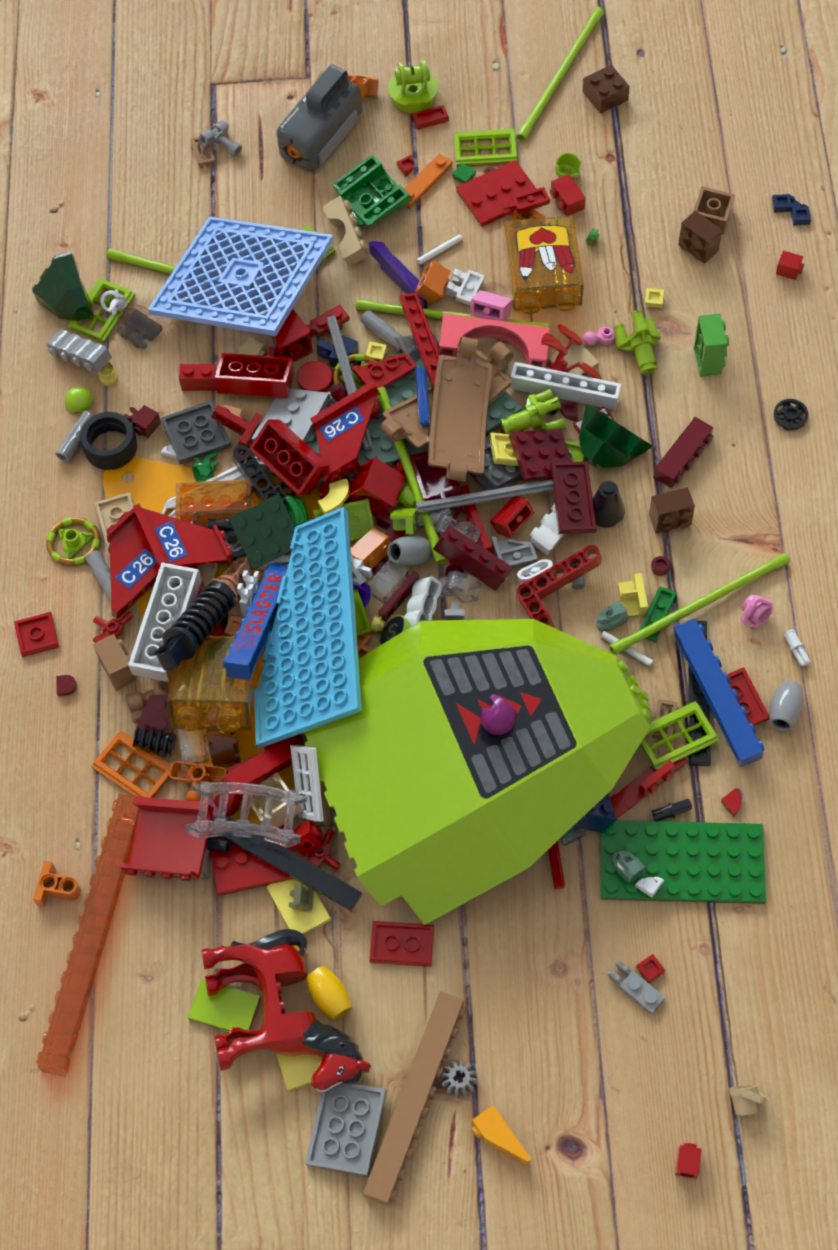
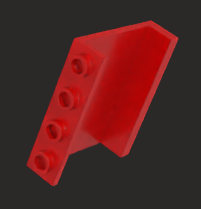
M134 796L132 804L139 808L128 863H119L118 867L125 870V874L131 876L143 873V876L155 878V875H161V878L170 880L173 877H179L183 881H191L192 878L200 879L214 807L206 802Z

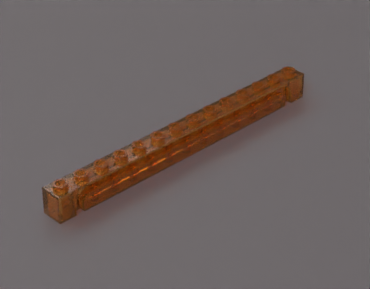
M119 793L117 800L113 802V815L107 822L108 832L106 837L104 836L102 839V852L96 858V872L92 874L90 879L91 889L85 895V909L79 915V929L73 935L72 943L74 946L72 952L69 951L67 955L68 966L61 976L62 986L55 996L56 1006L49 1016L50 1026L48 1032L46 1031L43 1036V1050L37 1056L36 1064H38L37 1067L41 1072L64 1077L67 1075L71 1061L70 1056L74 1051L125 875V870L118 866L119 863H128L139 808L132 804L134 796Z

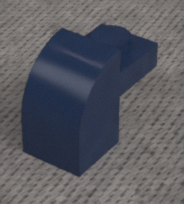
M342 335L347 356L358 354V341ZM319 340L316 344L318 355L323 359H329L330 367L335 368L339 361L334 345Z

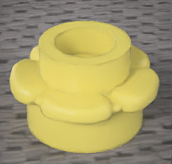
M374 616L371 629L375 634L378 631L382 632L385 623L382 620V616Z

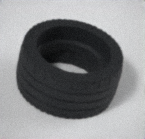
M101 412L89 418L81 429V446L86 458L93 466L103 470H114L123 467L135 456L137 437L131 422L124 415L115 412ZM108 431H117L126 436L122 444L111 450H98L92 447L94 440L99 435Z

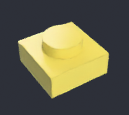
M646 288L644 307L662 308L664 290Z
M369 342L366 355L372 357L377 362L384 361L387 345Z

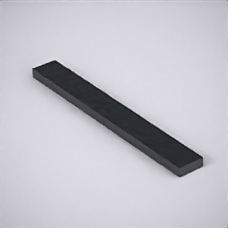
M697 621L698 624H702L705 630L704 636L707 640V621ZM688 665L689 704L696 701L710 723L709 705ZM695 714L689 716V727L700 723ZM702 726L689 732L693 741L707 735ZM710 746L690 755V766L711 765Z
M225 814L214 829L215 834L230 840L236 846L351 912L362 896V892Z

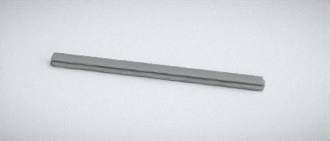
M331 316L327 318L346 389L348 395H350L357 388L336 316ZM368 427L362 443L365 451L373 449Z
M552 479L417 502L416 510L418 513H425L552 491Z

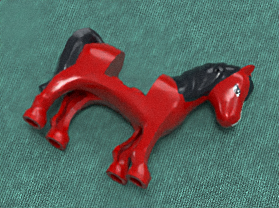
M283 929L266 935L252 943L245 944L232 941L231 946L222 945L214 949L206 948L201 950L204 970L212 969L221 961L236 960L244 962L230 969L221 968L216 974L205 976L208 996L216 995L220 989L235 982L252 983L258 986L263 993L264 1008L261 1029L252 1031L233 1027L226 1035L214 1036L220 1071L230 1069L238 1057L257 1050L269 1049L276 1054L288 1056L315 1055L322 1057L320 1066L312 1075L311 1085L317 1091L326 1092L339 1084L359 1081L362 1072H370L371 1065L363 1060L358 1044L348 1034L330 1025L322 1024L316 1020L314 1013L301 1011L284 1014V1002L279 1001L281 1000V987L296 984L307 977V967L304 961L307 939L299 931ZM297 945L299 947V951L292 946Z

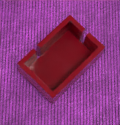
M428 452L410 459L424 501L463 495L458 481L447 479L445 468L428 465Z

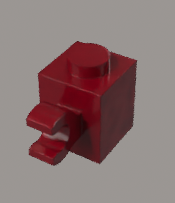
M145 405L139 411L134 407H130V412L133 414L131 416L124 414L132 422L135 433L147 438L161 424L159 413Z

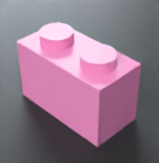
M480 290L471 298L470 315L484 319L505 321L511 315L512 299Z

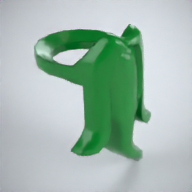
M219 451L205 456L202 463L199 458L194 457L197 463L193 465L192 471L197 484L212 478L215 472L214 466L218 465L219 462L214 461L211 465H209V462L219 454Z

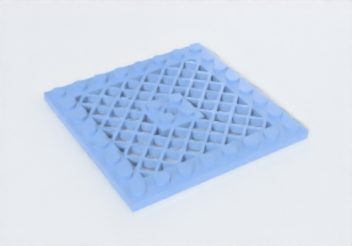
M209 217L148 308L149 314L276 336L333 243V235Z

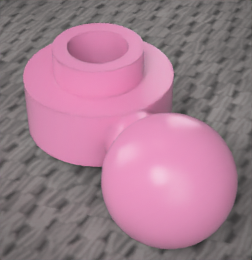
M604 326L599 328L597 334L591 331L586 332L583 335V342L588 346L594 345L596 341L603 345H609L614 341L615 333L612 328Z

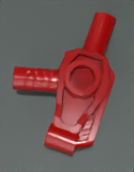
M129 611L119 620L113 618L108 622L96 616L93 623L103 629L99 635L93 638V642L96 643L112 634L117 639L124 633V625L134 617L133 614Z
M327 830L322 840V845L309 852L306 861L318 868L324 862L335 870L340 867L341 864L330 856L332 848L329 844L335 834L334 831Z

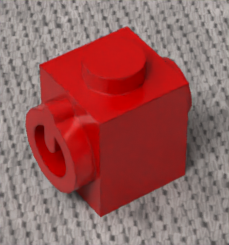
M308 820L290 832V844L302 856H305L322 845L323 832L318 825Z

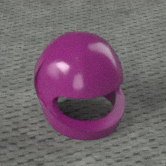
M493 694L489 697L493 705L488 709L482 710L481 722L484 729L490 734L502 735L511 730L518 714L510 704Z

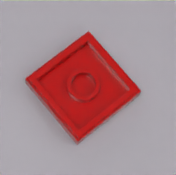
M51 612L14 621L22 657L60 647Z

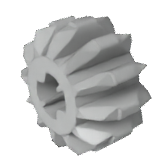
M463 1060L460 1061V1066H457L456 1062L453 1061V1068L446 1066L445 1071L447 1073L441 1075L442 1079L445 1080L442 1086L448 1087V1094L455 1091V1098L459 1097V1092H462L463 1096L467 1097L466 1090L473 1092L474 1088L472 1085H477V1079L474 1078L477 1072L470 1071L472 1069L471 1064L464 1067ZM461 1075V1078L464 1077L463 1082L458 1083V1080L455 1082L456 1076Z

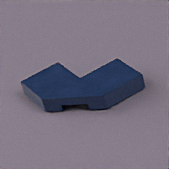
M790 194L772 195L773 212H791L793 226L811 224L810 210L807 205L799 203Z

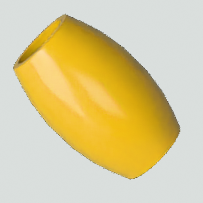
M321 966L306 977L308 991L313 1001L327 1017L336 1021L351 1011L353 1007L350 996L341 980L331 970Z

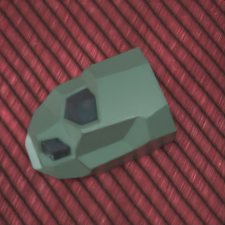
M619 601L609 605L598 615L597 628L602 631L618 628L628 621L627 610Z
M621 850L613 854L612 861L617 872L628 883L633 882L645 871V866L632 853Z

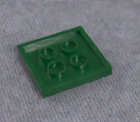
M279 493L229 518L253 570L292 551L290 546L296 526Z

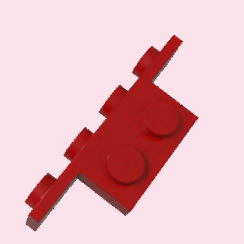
M683 758L674 763L669 760L656 771L651 765L620 790L616 796L630 810L649 793L653 794L664 781H669L675 772L688 763V760Z

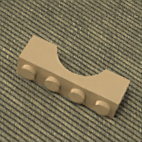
M339 196L325 204L323 208L328 220L335 227L344 226L346 228L344 239L338 245L343 259L350 266H353L369 257L366 251L368 246L361 238L363 234L360 228L356 226L357 219L350 211L352 206L349 201H345Z

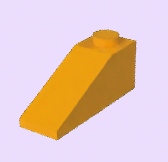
M494 1105L472 1120L473 1127L471 1130L477 1139L482 1138L488 1145L527 1166L531 1163L530 1156Z

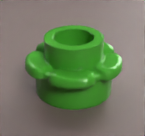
M592 228L585 241L589 242V245L592 243L596 244L600 236L598 229L596 231Z

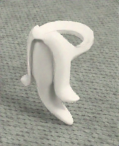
M116 289L115 291L105 292L101 297L102 308L107 312H112V315H115L117 311L124 310L127 306V299L122 294H119ZM112 294L116 299H113L110 307L107 308L104 303L105 297Z

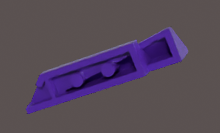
M369 241V253L380 263L381 269L406 294L415 293L420 280L391 254L383 242ZM418 295L421 306L425 309L426 300Z

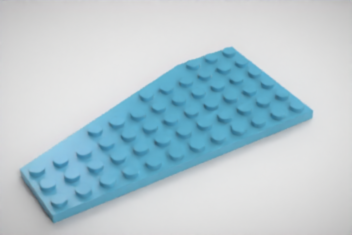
M344 507L295 527L290 546L292 552L286 576L282 578L276 602L278 608L272 631H269L262 658L265 661L259 685L254 690L256 745L260 748L362 711L348 510Z

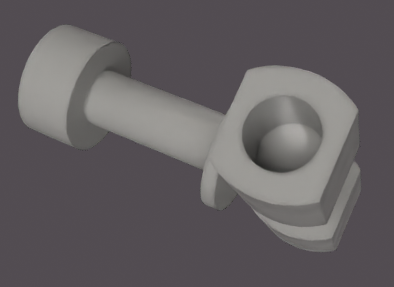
M223 120L216 123L212 131L207 129L199 136L198 141L203 146H207L213 141L216 144L221 142L229 148L228 152L234 157L238 156L242 150V145L238 142L232 143L224 137L228 132L229 125Z

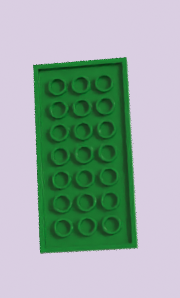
M616 820L603 833H600L601 900L766 903L763 824ZM622 850L632 853L645 866V871L631 883L625 881L615 868L612 858L613 854L617 851ZM625 857L624 859L626 863L631 861L627 857ZM648 877H659L664 880L653 898L635 887V884L639 880Z

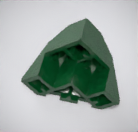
M72 251L54 256L50 267L44 270L40 276L39 283L35 284L32 288L38 303L61 319L79 321L94 316L91 300L80 279L77 262Z
M589 404L585 406L579 442L582 454L588 458V463L594 467L597 464L603 468L623 466L651 449L652 445Z

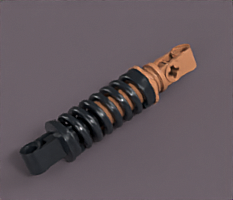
M247 557L236 559L218 579H212L208 582L202 592L187 607L176 622L163 633V644L155 651V654L164 671L176 668L182 659H191L228 612L238 604V584L242 583L243 587L246 586V582L242 577L244 570L248 571L250 576L254 575Z

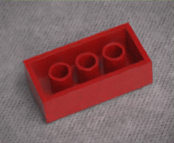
M222 353L215 374L217 393L288 398L294 376L293 358Z
M268 419L249 447L250 451L299 496L311 495L322 479V474L330 467L326 461L280 419Z

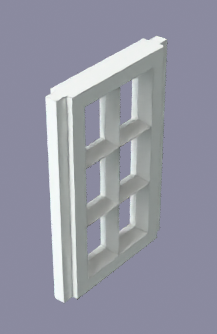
M290 745L296 800L303 809L298 814V817L312 821H324L316 748Z

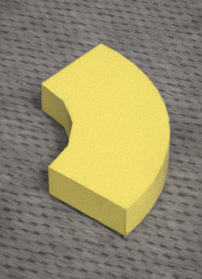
M347 478L329 484V493L318 501L324 515L341 508L345 500L348 499L350 490Z

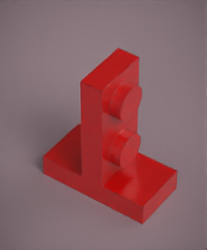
M217 405L211 416L214 420L242 435L237 446L247 444L262 415L256 412L251 422L248 423L243 417L236 416L226 407Z

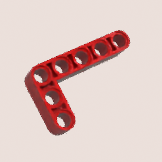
M588 545L518 586L517 596L530 619H535L542 623L548 622L549 626L555 628L541 599L598 567L602 562V556L597 546ZM591 554L597 555L593 559L588 558ZM574 564H580L578 568H572ZM563 573V576H562V577H560V578H556V577H555L557 574ZM541 583H547L545 587H539ZM530 592L528 597H522L524 593ZM535 607L540 608L537 612H531Z
M297 735L287 738L223 777L213 801L223 815L225 814L229 817L234 815L240 808L246 791L265 781L276 772L278 773L292 765L290 745L305 746Z

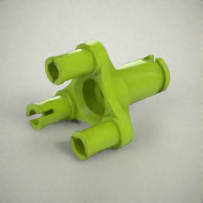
M639 309L638 313L636 310L631 312L635 327L630 336L627 337L623 324L615 325L613 330L617 339V349L635 352L639 369H641L640 373L642 375H650L658 371L652 346L661 339V336L656 329L654 318L644 319L643 312Z
M550 389L536 395H529L525 410L500 420L505 434H510L512 431H523L530 427L534 430L565 429L566 425L562 417L550 423L545 422L547 412L561 408L558 397L553 398Z

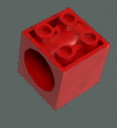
M374 457L356 469L349 487V497L346 500L353 502L368 498L371 514L376 517L379 510L385 513L397 505L398 494L404 487L405 475Z

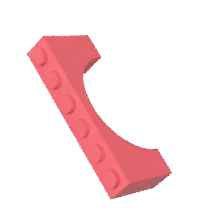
M443 313L439 353L440 355L456 357L461 336L473 339L494 337L508 341L516 346L523 354L526 364L545 368L548 346L541 345L543 335L549 333L550 327Z

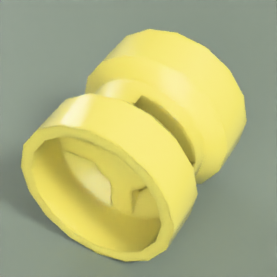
M108 361L98 372L100 382L105 386L113 385L117 381L114 364Z

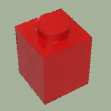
M783 250L778 262L776 275L796 280L798 274L803 272L805 264H802L804 256Z
M692 1143L680 1145L677 1153L675 1175L697 1179L702 1149L697 1148V1145Z

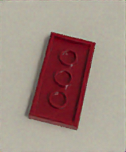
M588 461L551 462L550 468L558 534L595 533L597 528Z

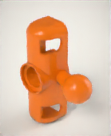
M175 761L171 765L169 776L175 782L181 781L192 784L191 790L186 794V801L200 802L201 794L199 788L205 786L219 787L224 776L218 775L217 769L223 770L224 776L228 772L223 767ZM180 764L186 765L188 771L181 770ZM181 772L184 777L177 778V773ZM200 773H203L200 778H197Z

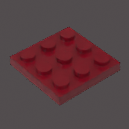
M561 429L512 431L509 434L524 482L551 480V462H572Z

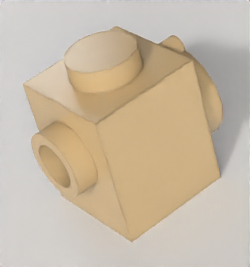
M250 337L238 351V354L268 355L265 344Z

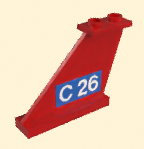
M371 381L310 418L316 430L320 457L330 465L328 470L322 474L328 485L339 481L343 476L354 472L360 467L357 458L376 399L381 395L374 381Z
M140 503L133 506L136 518L159 568L161 563L192 566L228 561L229 565L233 564L231 556L234 555L230 545L226 546L224 542L227 541L223 530L219 531L217 525H214L213 529H209L141 508Z
M133 508L129 512H125L116 524H112L107 529V542L110 543L112 616L115 619H119L154 586L160 569Z

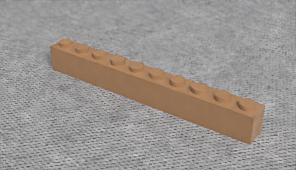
M439 992L363 1192L365 1198L389 1206L390 1201L394 1202L398 1193L396 1188L398 1180H403L406 1168L403 1166L406 1159L410 1160L414 1150V1147H411L414 1139H418L422 1127L419 1124L421 1118L425 1119L429 1110V1106H426L429 1098L433 1099L437 1086H434L436 1078H441L444 1066H441L444 1058L448 1059L452 1048L449 1046L451 1038H456L459 1027L456 1026L459 1019H463L466 1007H463L464 1000Z

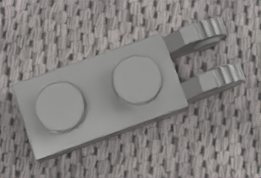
M618 961L616 963L617 968L627 977L623 981L620 976L611 970L608 973V977L624 993L652 1015L664 1001L665 997L633 970L631 971L624 963Z

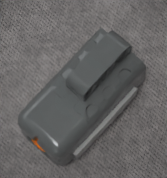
M333 64L329 65L278 126V148L283 159L307 171H312L317 167L320 168L356 125L358 116L362 113L361 94L359 87L348 80V72Z

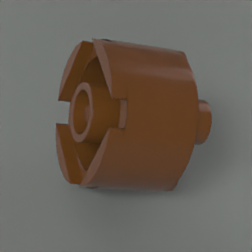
M233 722L206 728L213 766L241 761L239 749L235 750L239 748L237 737L232 735L236 734Z

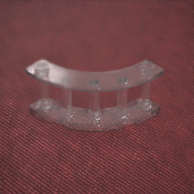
M203 781L199 785L192 786L191 790L201 794L198 820L195 823L187 824L185 833L199 839L222 836L223 832H233L234 836L249 838L252 837V834L264 836L265 841L287 848L300 844L301 836L294 833L292 826L296 805L307 802V798L301 796L298 791H285L268 786L231 782L211 783ZM221 794L217 818H215V821H206L209 796ZM229 794H244L240 819L237 821H227L225 819ZM252 795L267 797L264 818L261 824L248 821ZM275 799L288 803L284 829L273 827L271 824Z

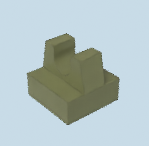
M303 885L295 886L294 890L290 891V896L294 897V902L289 903V907L311 911L313 890Z

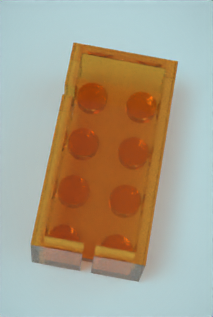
M251 479L176 483L175 516L183 521L192 520L193 524L198 522L199 525H208V518H231L253 507Z

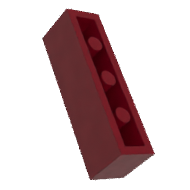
M694 417L654 469L653 478L671 489L676 483L679 484L683 479V473L686 470L689 471L693 466V460L696 457L699 458L704 451V446L706 444L709 445L713 440L714 435L712 433L714 427Z
M448 525L433 547V550L495 591L505 581L512 566L450 525Z

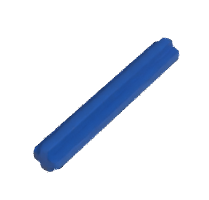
M420 367L415 370L419 423L422 427L430 424L427 375L424 367Z

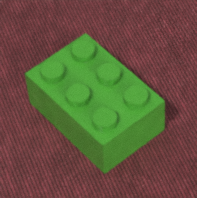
M720 313L698 317L693 348L700 377L719 375L722 373V368L725 367L729 337L728 335L725 336L726 324L725 320H722Z

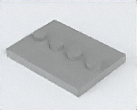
M290 388L288 398L275 397L252 440H255L268 419H280L306 443L315 428L310 418L325 410L331 399L330 394Z
M342 1083L326 1092H322L305 1164L307 1166L369 1177L387 1090L353 1083Z

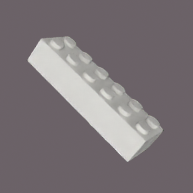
M161 563L128 664L132 675L170 682L174 669L164 671L155 651L163 644V633L176 622L187 607L196 599L202 581L198 569Z

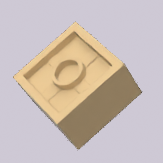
M277 772L245 794V798L269 833L303 811Z

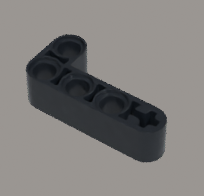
M238 445L234 448L232 460L261 502L278 493L281 495L284 503H287V496L294 498L295 491L292 490L290 494L283 492L284 488H290L284 481L277 486L273 485L245 445ZM252 467L256 472L248 473L247 469ZM263 482L267 487L262 489L257 484Z

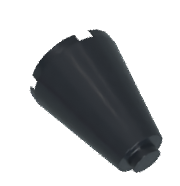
M612 481L603 482L593 496L595 521L599 527L610 528L619 521L621 522L624 518L625 507L618 486Z

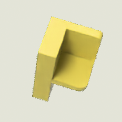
M642 573L634 574L633 581L619 582L618 588L621 603L627 610L628 617L646 615L648 603Z

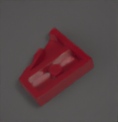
M170 694L149 696L134 736L138 727L141 729L144 724L146 725V731L154 727V734L159 729L161 734H166V732L173 733Z

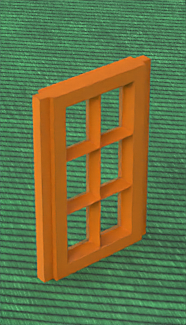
M120 731L96 758L91 767L132 796L154 798L170 779L171 764L154 752H148L146 747L141 750L140 743L135 748L132 747L134 739ZM119 743L132 751L126 759L113 751ZM110 754L123 762L117 770L104 763ZM135 754L148 762L142 770L129 762ZM126 765L139 773L133 781L120 774ZM151 765L163 772L158 781L145 773ZM142 776L154 784L149 792L136 785Z

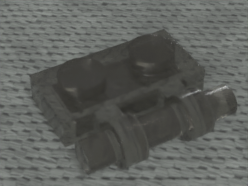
M134 309L124 319V323L127 326L125 328L119 326L116 332L121 334L123 339L130 340L135 347L145 350L148 344L144 340L147 338L152 342L163 328L139 310ZM136 331L139 334L135 336L132 334V332Z

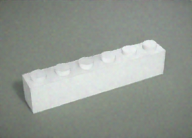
M518 362L514 363L510 378L512 380L510 389L534 394L550 389L553 398L557 396L558 399L601 408L605 407L615 411L621 392L620 383Z

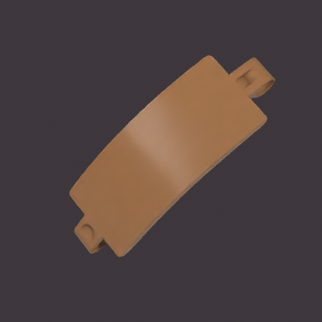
M463 336L460 337L457 357L439 355L430 417L428 465L445 468L447 479L466 482V473L482 475L484 472L485 430L492 364L475 361L478 339Z
M498 342L492 347L488 358L479 350H476L477 356L475 361L492 364L488 406L512 384V380L502 370L512 361L514 354L502 342ZM430 385L427 388L429 414L431 417L433 389ZM417 394L383 412V417L386 420L382 423L380 429L392 441L396 442L406 438L417 449L429 445L430 424L429 426L422 427L419 423Z

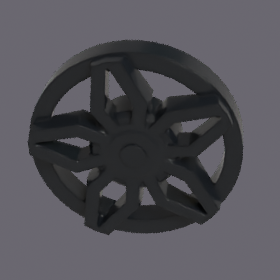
M785 399L776 405L774 419L784 430H796L806 424L808 409L802 402L796 399ZM790 403L796 404V405H798V406H797V407H793ZM783 405V410L777 411ZM803 412L805 413V419L800 416Z

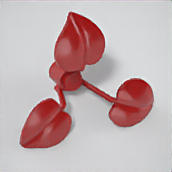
M562 324L557 325L559 331L569 338L566 348L550 333L543 335L541 345H547L559 351L555 361L548 369L568 373L575 367H580L592 378L602 380L600 374L585 362H577L567 368L568 363L563 358L568 354L573 341L578 345L582 344V339L575 332Z

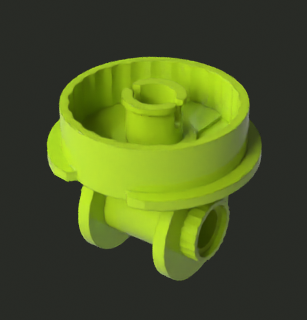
M420 59V66L404 68L402 62H398L395 76L392 77L388 84V93L393 104L399 110L407 113H416L427 110L433 104L438 93V84L436 79L430 74L429 65H425L424 59Z

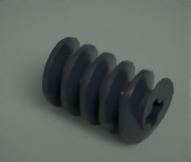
M144 724L141 729L138 727L132 747L135 748L140 743L141 750L147 746L148 752L155 748L156 755L162 750L163 757H166L168 753H170L171 757L176 743V734L170 739L169 732L162 736L159 729L154 734V727L146 731V725Z

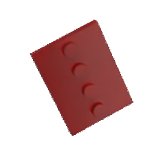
M513 160L457 186L456 192L481 227L504 217L502 203L512 201V196L537 188L517 161Z
M284 823L271 833L268 832L265 826L252 829L293 853L287 823ZM217 836V837H216V838H219V839L226 840V839L222 838L221 836ZM231 843V849L228 853L217 850L210 851L218 896L294 879Z

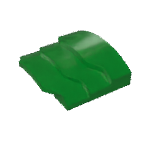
M374 154L370 155L332 184L338 192V197L341 196L351 204L352 209L350 211L355 215L357 219L356 226L358 227L365 225L371 227L381 218L384 219L396 209L399 211L412 201L408 192L401 185H397L386 173L382 163Z

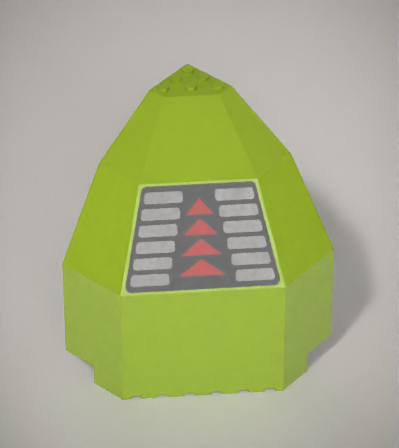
M535 619L432 620L418 622L358 659L361 712L319 726L302 734L305 733L308 740L305 742V745L316 748L320 783L324 782L327 788L324 794L330 808L334 807L337 816L334 819L339 832L345 834L347 842L344 845L350 859H354L357 868L354 870L358 879L381 907L402 896L424 925L528 869L613 789L650 729L651 715L649 713L650 706L647 693L644 690H640L637 679L634 675L630 676L628 667L623 660L620 661L616 655ZM493 694L505 700L518 714L511 730L502 735L490 734L484 729L481 722L482 710L488 709L493 705L489 699Z

